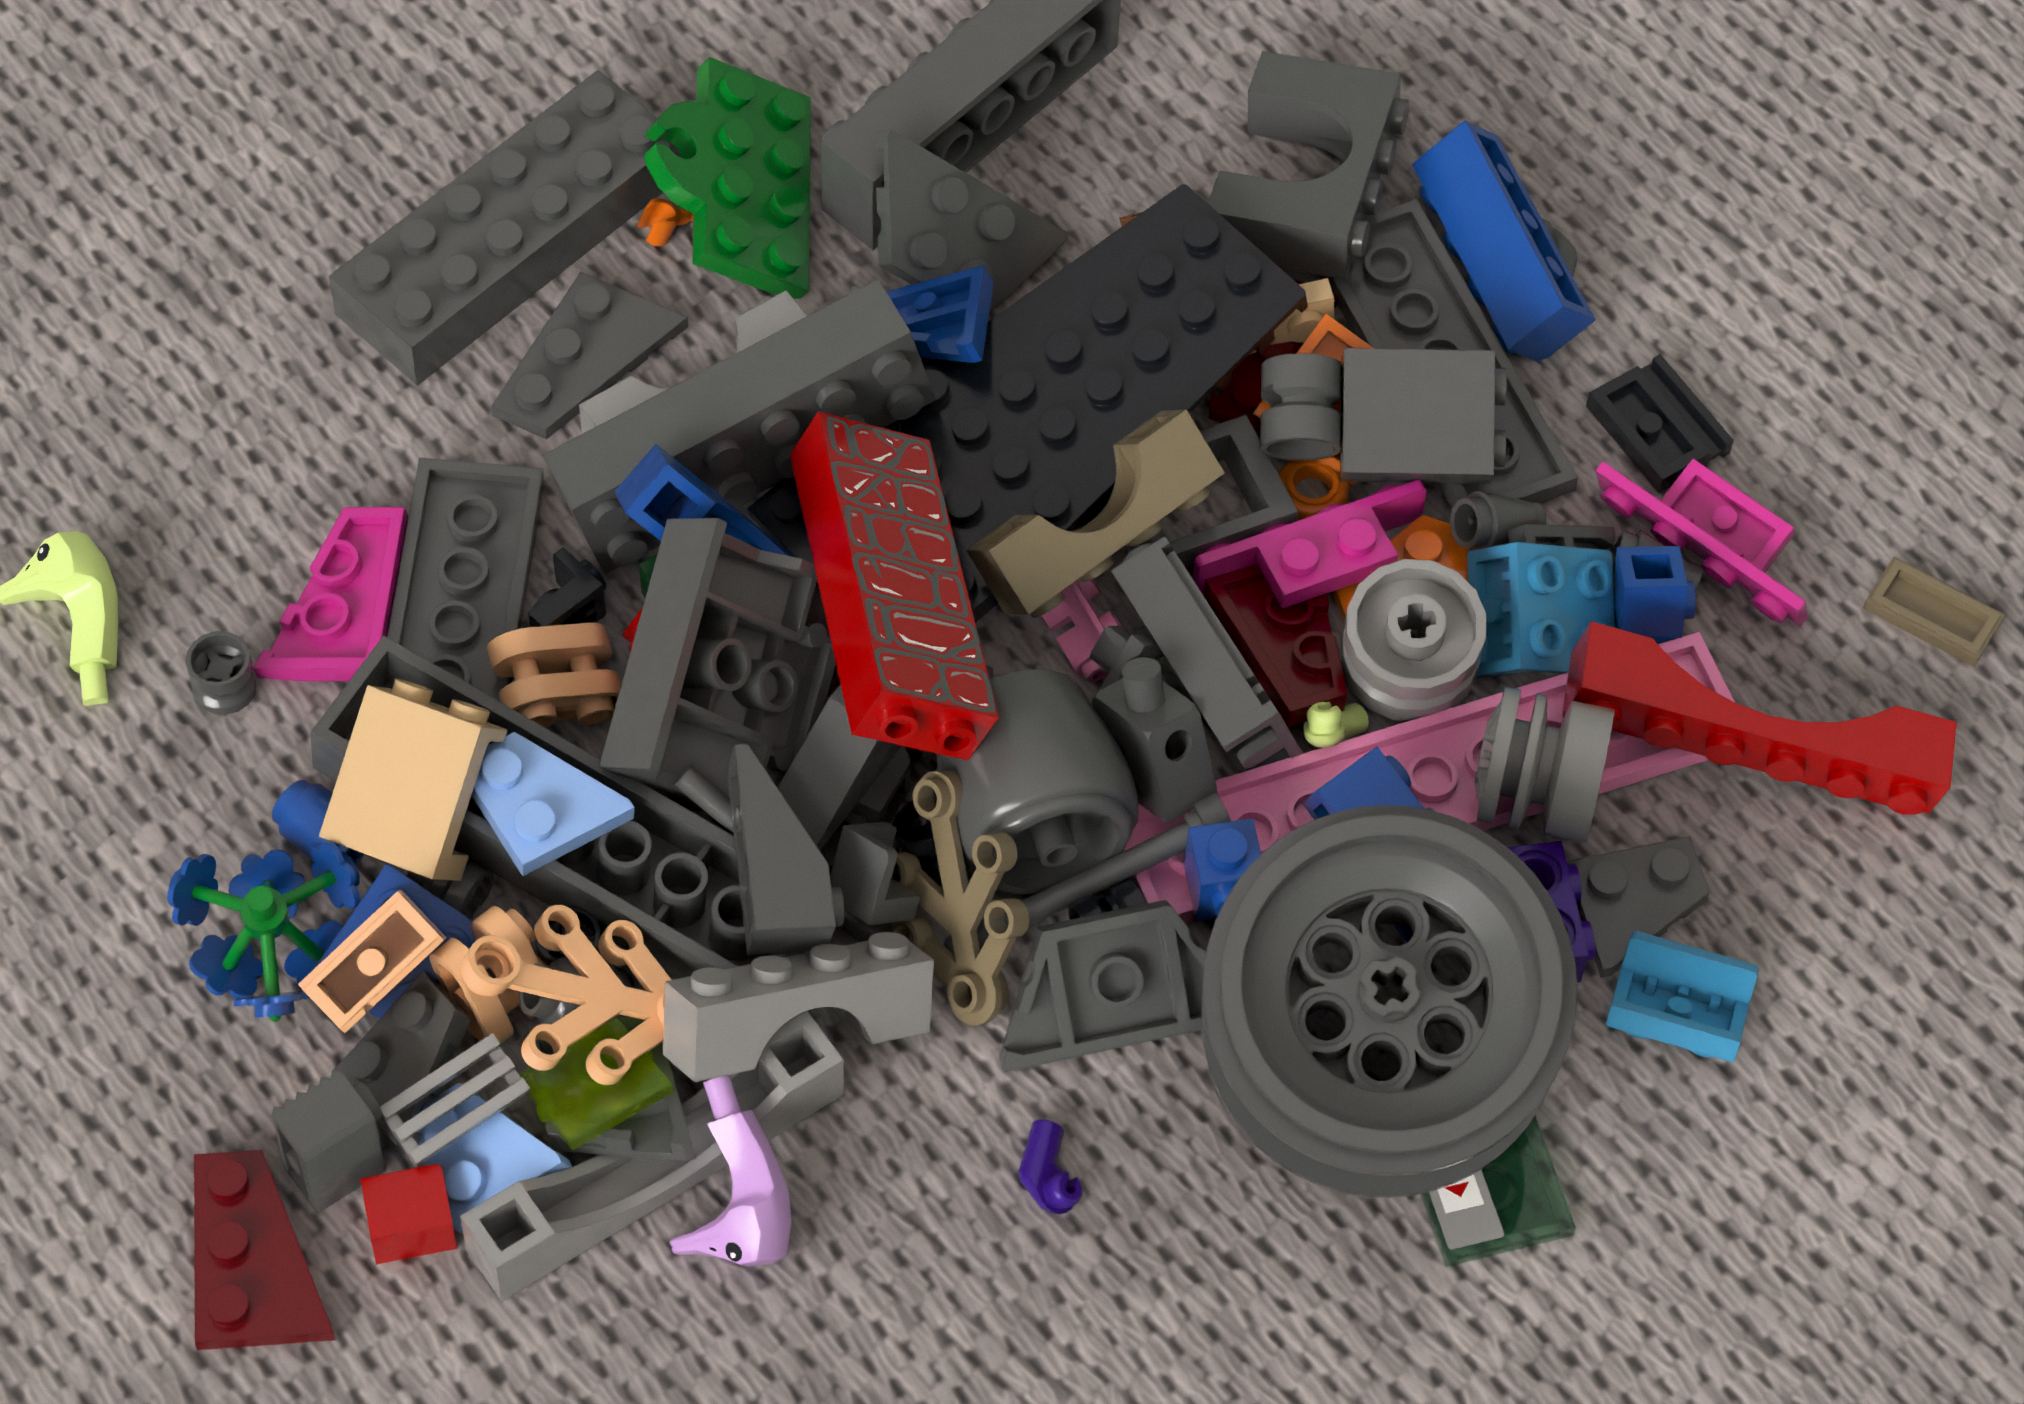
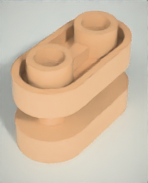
M579 623L521 628L499 635L488 643L487 652L493 674L499 677H514L515 679L514 682L500 690L499 698L501 703L545 728L557 721L577 718L581 725H596L612 719L622 683L617 671L610 669L598 670L597 665L608 660L613 654L605 625L600 623Z
M491 906L471 922V930L476 940L487 935L503 937L515 946L520 955L521 962L532 965L535 963L545 964L535 955L531 943L536 940L533 929L515 909L511 908L505 912L497 906ZM451 938L429 955L434 972L441 986L470 1017L471 1020L467 1027L470 1033L478 1041L493 1033L501 1045L514 1034L507 1014L516 1007L522 1011L520 991L507 988L502 994L496 996H483L471 991L461 974V962L469 949L459 940ZM477 965L485 975L489 976L486 972L489 968L488 966ZM489 968L493 978H496L493 970ZM526 1015L529 1019L535 1018L533 1016Z

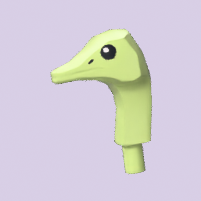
M79 531L58 532L45 539L22 570L13 579L0 586V603L8 605L25 601H64L69 608L73 624L70 667L75 672L80 673L83 705L108 703L105 670L114 669L117 666V587L104 555L87 534Z

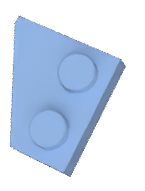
M516 732L505 736L503 743L493 742L487 746L471 795L522 876L634 819V806L629 799Z
M458 1082L439 1094V1097H434L423 1104L420 1112L463 1084ZM475 1094L418 1132L422 1135L419 1145L487 1100L479 1094ZM499 1112L424 1162L425 1166L439 1164L442 1167L453 1229L461 1234L463 1233L460 1218L462 1214L520 1180L541 1177L572 1167L569 1159L547 1146L532 1135L530 1131L502 1112Z

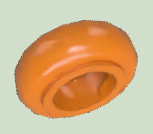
M1291 460L1278 472L1298 510L1297 521L1316 515L1321 509L1331 504H1348L1350 495L1349 483L1340 481V472H1335L1330 465L1322 464L1317 460ZM1314 478L1324 482L1330 490L1327 495L1321 498H1308L1301 495L1295 489V486L1302 479Z

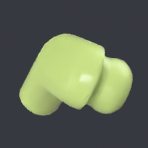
M1319 702L1312 705L1307 711L1308 721L1304 722V736L1310 744L1316 747H1333L1342 741L1366 732L1369 725L1368 715L1365 709L1358 703L1353 702L1346 705L1345 710L1341 712L1337 705L1332 707L1330 702Z

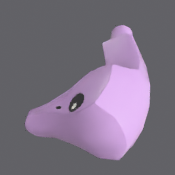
M726 1075L707 1080L703 1084L715 1121L708 1123V1126L730 1168L733 1182L732 1200L714 1221L695 1231L672 1238L670 1241L672 1251L678 1255H706L727 1259L744 1266L773 1264L788 1255L792 1215L787 1183L775 1153L752 1110L741 1112L730 1076Z

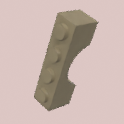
M1187 409L1160 411L1113 445L1116 461L1114 489L1102 512L1087 525L1077 530L1066 531L1054 526L1040 515H1015L966 550L1005 614H1030L1032 618H1036L1051 611L1064 600L1065 597L1061 592L1078 579L1081 582H1086L1101 575L1113 565L1114 562L1110 556L1126 544L1134 547L1144 543L1162 529L1159 520L1176 508L1178 512L1188 510L1210 495L1211 491L1208 485L1225 472Z

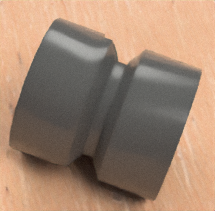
M1299 353L1274 356L1266 359L1261 364V399L1264 403L1271 406L1261 415L1260 449L1264 454L1284 460L1302 461L1329 458L1340 453L1342 450V416L1340 412L1332 408V404L1342 400L1343 366L1340 361L1319 354Z

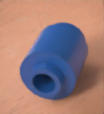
M299 780L290 785L278 798L272 811V819L279 825L280 835L313 861L310 848L315 844L328 841L319 837L332 792L322 784L312 785L307 780ZM335 843L340 851L346 852L353 859L355 864L364 856V853Z

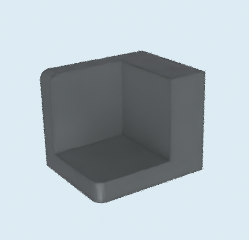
M886 821L844 825L830 874L831 887H841L844 910L868 925L914 920L921 897L891 878L897 859V852L892 848L897 829Z

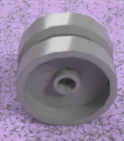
M1403 559L1378 567L1358 584L1347 607L1345 628L1341 642V666L1350 691L1369 710L1394 721H1410L1457 706L1467 697L1474 683L1486 641V612L1476 589L1457 571L1432 560Z

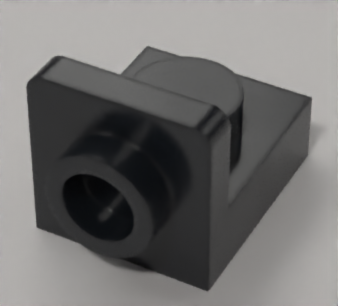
M564 547L553 554L556 583L561 588L551 589L537 600L533 609L528 612L530 627L597 623L606 616L604 598L606 583L602 575L588 560L583 559L579 562Z

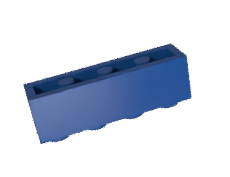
M1464 120L1412 164L1423 185L1419 188L1420 196L1425 204L1442 221L1446 232L1443 234L1444 242L1449 250L1465 265L1470 275V278L1467 280L1468 288L1477 301L1489 311L1495 323L1491 328L1506 352L1511 355L1517 353L1534 361L1549 358L1596 320L1497 135Z

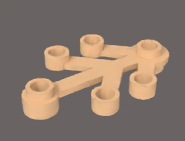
M564 905L548 907L535 924L534 932L536 939L546 949L562 951L581 976L523 963L515 946L500 936H483L472 944L462 959L461 974L467 987L474 993L483 996H496L502 994L508 988L581 1005L553 1024H540L531 1030L521 1046L523 1059L530 1067L540 1071L554 1068L565 1055L569 1046L619 1014L645 1021L619 1040L612 1038L601 1040L590 1052L586 1059V1069L590 1077L597 1083L602 1085L618 1083L630 1069L633 1061L663 1042L665 981L672 979L644 945L643 934L634 923L627 920L612 922L599 938L598 952L580 929L579 918L572 909ZM548 921L560 923L565 928L566 935L555 933L550 928ZM612 936H620L625 939L629 944L630 950H623L616 946ZM606 961L616 966L627 965L645 991L624 986ZM477 965H485L491 968L496 978L485 975ZM535 1040H544L549 1043L553 1048L554 1054L542 1053L537 1048ZM600 1055L611 1056L616 1061L618 1069L606 1067L602 1063Z

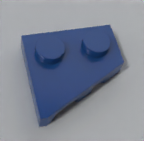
M984 265L887 292L909 328L920 358L970 363L982 361L994 285Z

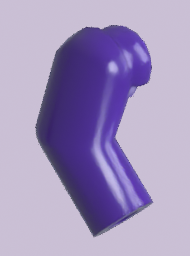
M1039 1119L1032 1122L1019 1168V1179L1042 1210L1053 1214L1067 1213L1073 1206L1079 1203L1083 1193L1082 1184L1078 1177L1070 1180L1069 1173L1063 1171L1056 1163L1064 1129L1055 1122Z

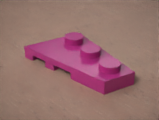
M344 507L309 568L312 577L296 604L289 603L279 621L282 626L281 632L270 651L263 650L253 667L258 678L291 681H349L383 635L388 636L409 518L404 507Z

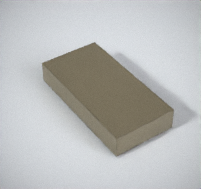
M1895 556L1872 589L1863 606V609L1973 667L1976 666L2005 617L2004 613Z

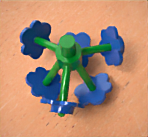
M330 840L321 844H315L310 848V854L314 861L311 867L313 879L306 882L302 874L293 872L294 863L290 854L284 850L276 849L266 853L263 859L256 854L247 855L241 863L242 873L233 877L229 884V894L218 891V881L214 878L216 860L213 856L201 854L197 859L188 857L184 860L181 868L171 878L167 893L168 904L174 907L172 912L173 922L181 926L186 923L198 926L205 920L209 910V903L240 912L244 924L239 935L228 936L225 940L217 935H207L201 943V949L196 950L190 957L189 966L191 971L199 978L206 979L205 985L209 992L214 995H223L228 992L231 996L237 998L233 999L234 1006L254 1005L255 1018L269 1017L273 1022L279 1021L282 1015L294 1014V1001L310 998L303 991L280 993L274 939L283 934L298 947L287 956L284 964L285 972L290 977L297 979L298 985L314 970L343 927L337 921H328L323 923L316 932L311 929L302 932L289 921L297 912L298 902L323 890L328 893L330 901L337 908L345 906L349 909H354L360 903V895L356 888L360 882L357 866L346 852L340 851L338 846ZM253 937L260 940L262 962L258 958L252 957L253 947L250 942ZM264 974L266 995L253 996L257 989V979Z

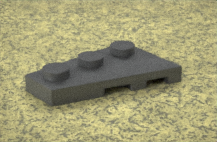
M580 272L492 404V416L544 439H548L580 413L579 404L603 392L628 371H634L658 347L670 338L673 340L687 329L688 317Z

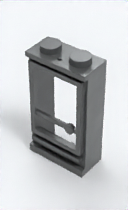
M1164 536L1153 544H1143L1132 550L1124 558L1123 563L1112 569L1111 572L1239 773L1303 754L1274 704L1267 696L1167 538Z

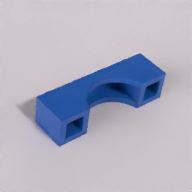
M657 444L651 448L614 491L624 512L660 541L667 519L719 518L727 522L726 534L759 550L796 557Z

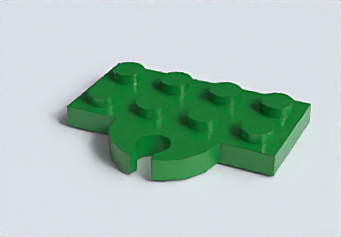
M711 57L697 69L696 102L684 101L671 104L647 128L644 135L653 142L664 140L672 143L680 151L682 158L675 155L667 145L655 143L643 155L646 166L656 185L673 203L694 214L692 264L774 295H778L786 290L793 299H801L809 291L811 97Z

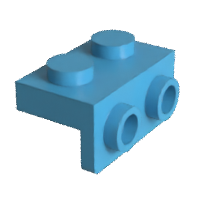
M1634 931L1630 935L1605 1026L1625 1031L1637 1038H1650L1685 1048L1699 1056L1716 1057L1734 1063L1759 968L1752 963L1640 931Z

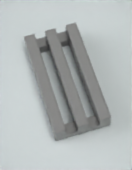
M492 1033L381 1105L380 1109L383 1120L414 1166L417 1167L530 1093L531 1088L525 1079L520 1077L514 1063L508 1055H505L499 1041ZM484 1058H490L493 1063L492 1066L403 1123L399 1114ZM501 1077L509 1086L508 1088L421 1145L417 1144L413 1135Z

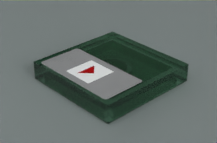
M1534 1116L1529 1126L1519 1138L1489 1165L1455 1184L1420 1194L1445 1267L1574 1235L1576 1229L1536 1116Z

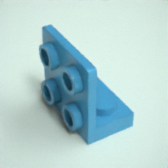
M1514 542L1467 552L1468 583L1476 589L1486 612V641L1476 677H1500L1531 671L1561 674L1569 672L1571 652L1591 621L1615 628L1613 556L1609 550Z

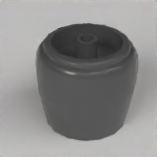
M1048 669L1017 670L990 678L999 716L998 720L968 761L936 754L938 770L952 769L961 780L962 798L957 815V824L965 868L971 874H974L977 868L972 858V847L979 836L997 832L1007 833L1016 844L1017 860L1014 867L1004 873L996 890L1016 895L1036 894L1123 852L1138 822L1137 792L1131 770L1120 746L1082 688L1069 675ZM993 846V857L996 861L997 853L995 847Z

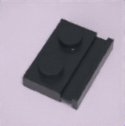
M1661 354L1653 357L1651 364L1643 368L1637 366L1589 392L1586 407L1658 493L1671 487L1692 459L1707 467L1710 460L1719 455L1723 458L1731 452L1734 442L1732 437Z

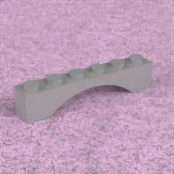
M808 1011L793 1017L776 1031L763 1049L754 1070L729 1075L741 1112L747 1110L754 1112L768 1141L844 1095V1059ZM705 1087L681 1105L696 1159L675 1161L600 1154L571 1168L541 1177L520 1180L460 1216L466 1250L501 1302L728 1165L708 1126V1123L715 1121Z

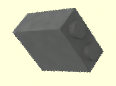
M1344 348L1341 359L1343 367L1340 481L1409 483L1419 479L1422 483L1489 484L1494 475V467L1505 466L1506 434L1505 430H1494L1495 406H1505L1506 368H1495V351Z

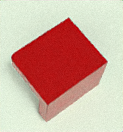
M439 1164L360 1178L376 1265L457 1249L443 1169Z

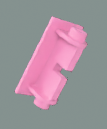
M1078 579L1061 591L1065 597L1064 600L1057 607L1043 614L1042 617L1053 633L1073 621L1075 626L1057 637L1056 640L1073 666L1076 675H1084L1088 682L1094 683L1103 679L1108 672L1090 658L1092 649L1107 626H1121L1122 628L1123 626L1111 610L1102 615L1092 600L1101 594L1095 580L1091 579L1081 582Z

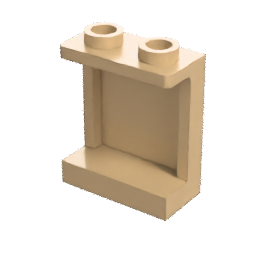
M395 679L393 688L367 685L319 837L432 880L461 881L469 856L455 851L454 847L486 748L491 741L503 743L507 729L488 723L490 711L482 707L454 699L451 701L450 708L430 701L433 690L409 681Z

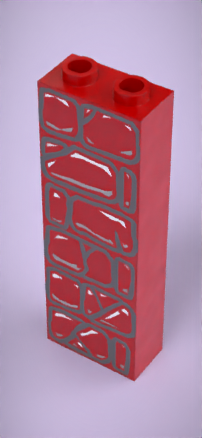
M818 411L791 452L790 459L851 734L968 761L999 716L930 440Z

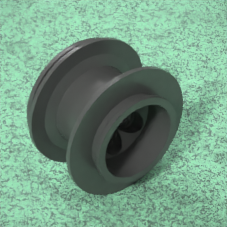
M1379 805L1335 812L1315 819L1291 831L1272 844L1243 873L1225 899L1215 920L1204 964L1201 1025L1208 1068L1226 1109L1240 1129L1262 1152L1294 1175L1330 1190L1362 1197H1405L1435 1191L1477 1173L1496 1160L1519 1138L1538 1112L1566 1057L1573 1034L1577 1010L1575 959L1561 915L1547 890L1515 853L1491 835L1458 818L1433 810L1410 806ZM1376 924H1390L1412 929L1413 937L1409 942L1401 946H1391L1379 939L1375 926ZM1336 943L1348 952L1351 963L1343 971L1328 973L1321 970L1315 964L1312 957L1313 952L1320 945ZM1440 957H1455L1468 973V979L1457 986L1443 985L1433 976L1431 964ZM1392 979L1399 981L1402 984L1399 997L1404 1001L1403 1003L1392 998L1385 1005H1382L1375 1000L1378 987L1374 983L1375 981L1383 986L1388 985ZM1318 1010H1330L1340 1017L1344 1030L1335 1039L1319 1040L1307 1030L1305 1024L1307 1017ZM1447 1023L1459 1032L1462 1040L1461 1047L1449 1054L1437 1053L1427 1045L1424 1031L1430 1025ZM1372 1050L1387 1051L1396 1058L1399 1064V1072L1388 1081L1371 1079L1365 1074L1361 1065V1059Z

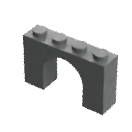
M1262 51L1248 89V134L1314 145L1335 155L1342 164L1331 173L1322 177L1296 182L1279 181L1219 170L1208 204L1280 268L1346 280L1353 257H1363L1366 251L1370 223L1366 221L1367 215L1377 216L1383 192V180H1379L1380 175H1390L1396 153V140L1392 139L1393 135H1403L1406 128L1409 100L1400 98L1401 74Z

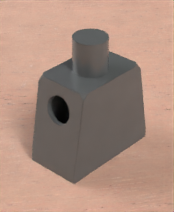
M1147 657L1135 658L1128 661L1122 667V679L1097 691L1092 698V705L1121 748L1133 776L1138 803L1167 824L1193 810V803L1217 793V786L1200 711L1195 703L1162 680L1161 666L1158 661Z

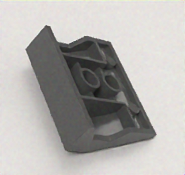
M719 518L667 519L599 764L600 768L614 774L633 778L651 789L690 801L692 800L674 785L677 778L689 765H692L729 797L727 768L734 745L748 744L778 788L825 706L836 665L814 564L802 558L759 550L725 533L727 522Z

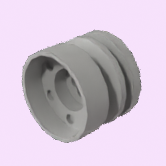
M1505 687L1500 703L1487 721L1474 781L1479 805L1476 820L1493 823L1499 795L1513 798L1508 827L1518 829L1524 820L1530 802L1543 804L1544 835L1586 843L1604 771L1614 709L1572 701L1560 728L1547 725V695L1537 693L1529 722L1516 719L1521 690Z

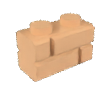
M400 889L298 985L337 1027L346 1033L447 937Z

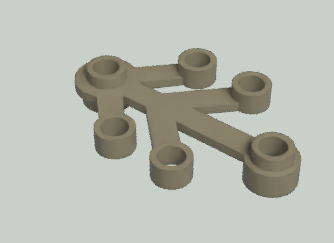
M952 769L931 771L925 774L914 787L913 804L919 815L931 821L942 888L922 870L918 858L906 851L897 852V859L891 878L921 896L919 905L951 934L954 954L933 937L930 923L922 916H915L914 920L893 922L889 932L901 934L909 940L911 930L913 944L934 959L933 972L947 984L948 1001L957 1018L971 1026L987 1024L1003 1011L1007 1004L1009 996L1008 983L1001 969L1016 938L1022 936L1029 926L1028 910L1021 900L1007 898L991 902L1004 873L1011 870L1016 863L1017 847L1012 837L1004 832L979 836L972 847V858L977 868L968 884L957 824V815L962 798L961 780ZM993 846L995 847L997 853L996 861L993 857ZM898 866H900L901 869V878L898 874ZM1005 912L1007 913L1009 919L1008 926L1005 923ZM984 916V924L989 936L980 950L977 928Z

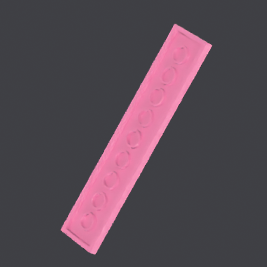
M1700 632L1658 644L1676 664L1701 684L1735 703ZM1568 672L1515 688L1521 690L1516 719L1530 722L1537 693L1547 695L1548 702L1547 725L1560 728L1564 719L1562 712ZM1503 692L1348 739L1333 747L1319 748L1293 758H1286L1215 780L1218 796L1231 821L1253 818L1262 854L1272 844L1291 831L1313 821L1314 819L1302 803L1316 790L1378 746L1385 757L1387 755L1393 756L1405 768L1412 783L1409 789L1424 809L1429 807L1436 812L1467 822L1482 831L1509 823L1513 798L1499 795L1493 823L1476 820L1479 805L1476 785L1474 783L1487 721L1500 703ZM1611 731L1599 794L1698 764L1708 759L1703 755L1674 747L1658 748L1648 744L1644 739ZM1530 802L1525 817L1543 812V804ZM1138 804V822L1123 851L1185 822L1183 815L1166 824L1141 804ZM1185 851L1130 877L1140 889L1147 904L1167 900L1185 924L1196 921L1183 865Z

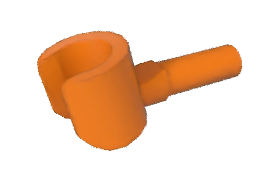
M654 198L645 207L637 227L652 226L646 241L653 246L661 247L669 242L676 226L692 222L694 214L682 207H676L670 201Z

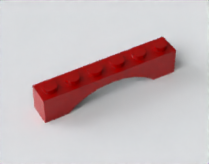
M1592 621L1571 652L1562 717L1565 716L1572 701L1614 709L1611 731L1644 739L1652 746L1658 748L1674 747L1703 755L1708 760L1717 764H1736L1762 771L1779 781H1798L1827 789L1835 796L1841 798L1857 797L1888 806L1894 812L1904 815H1915L1922 812L1930 813L1951 787L1957 726L1955 721L1897 705L1872 716L1841 722H1802L1770 716L1734 703L1704 686L1676 664L1653 638Z

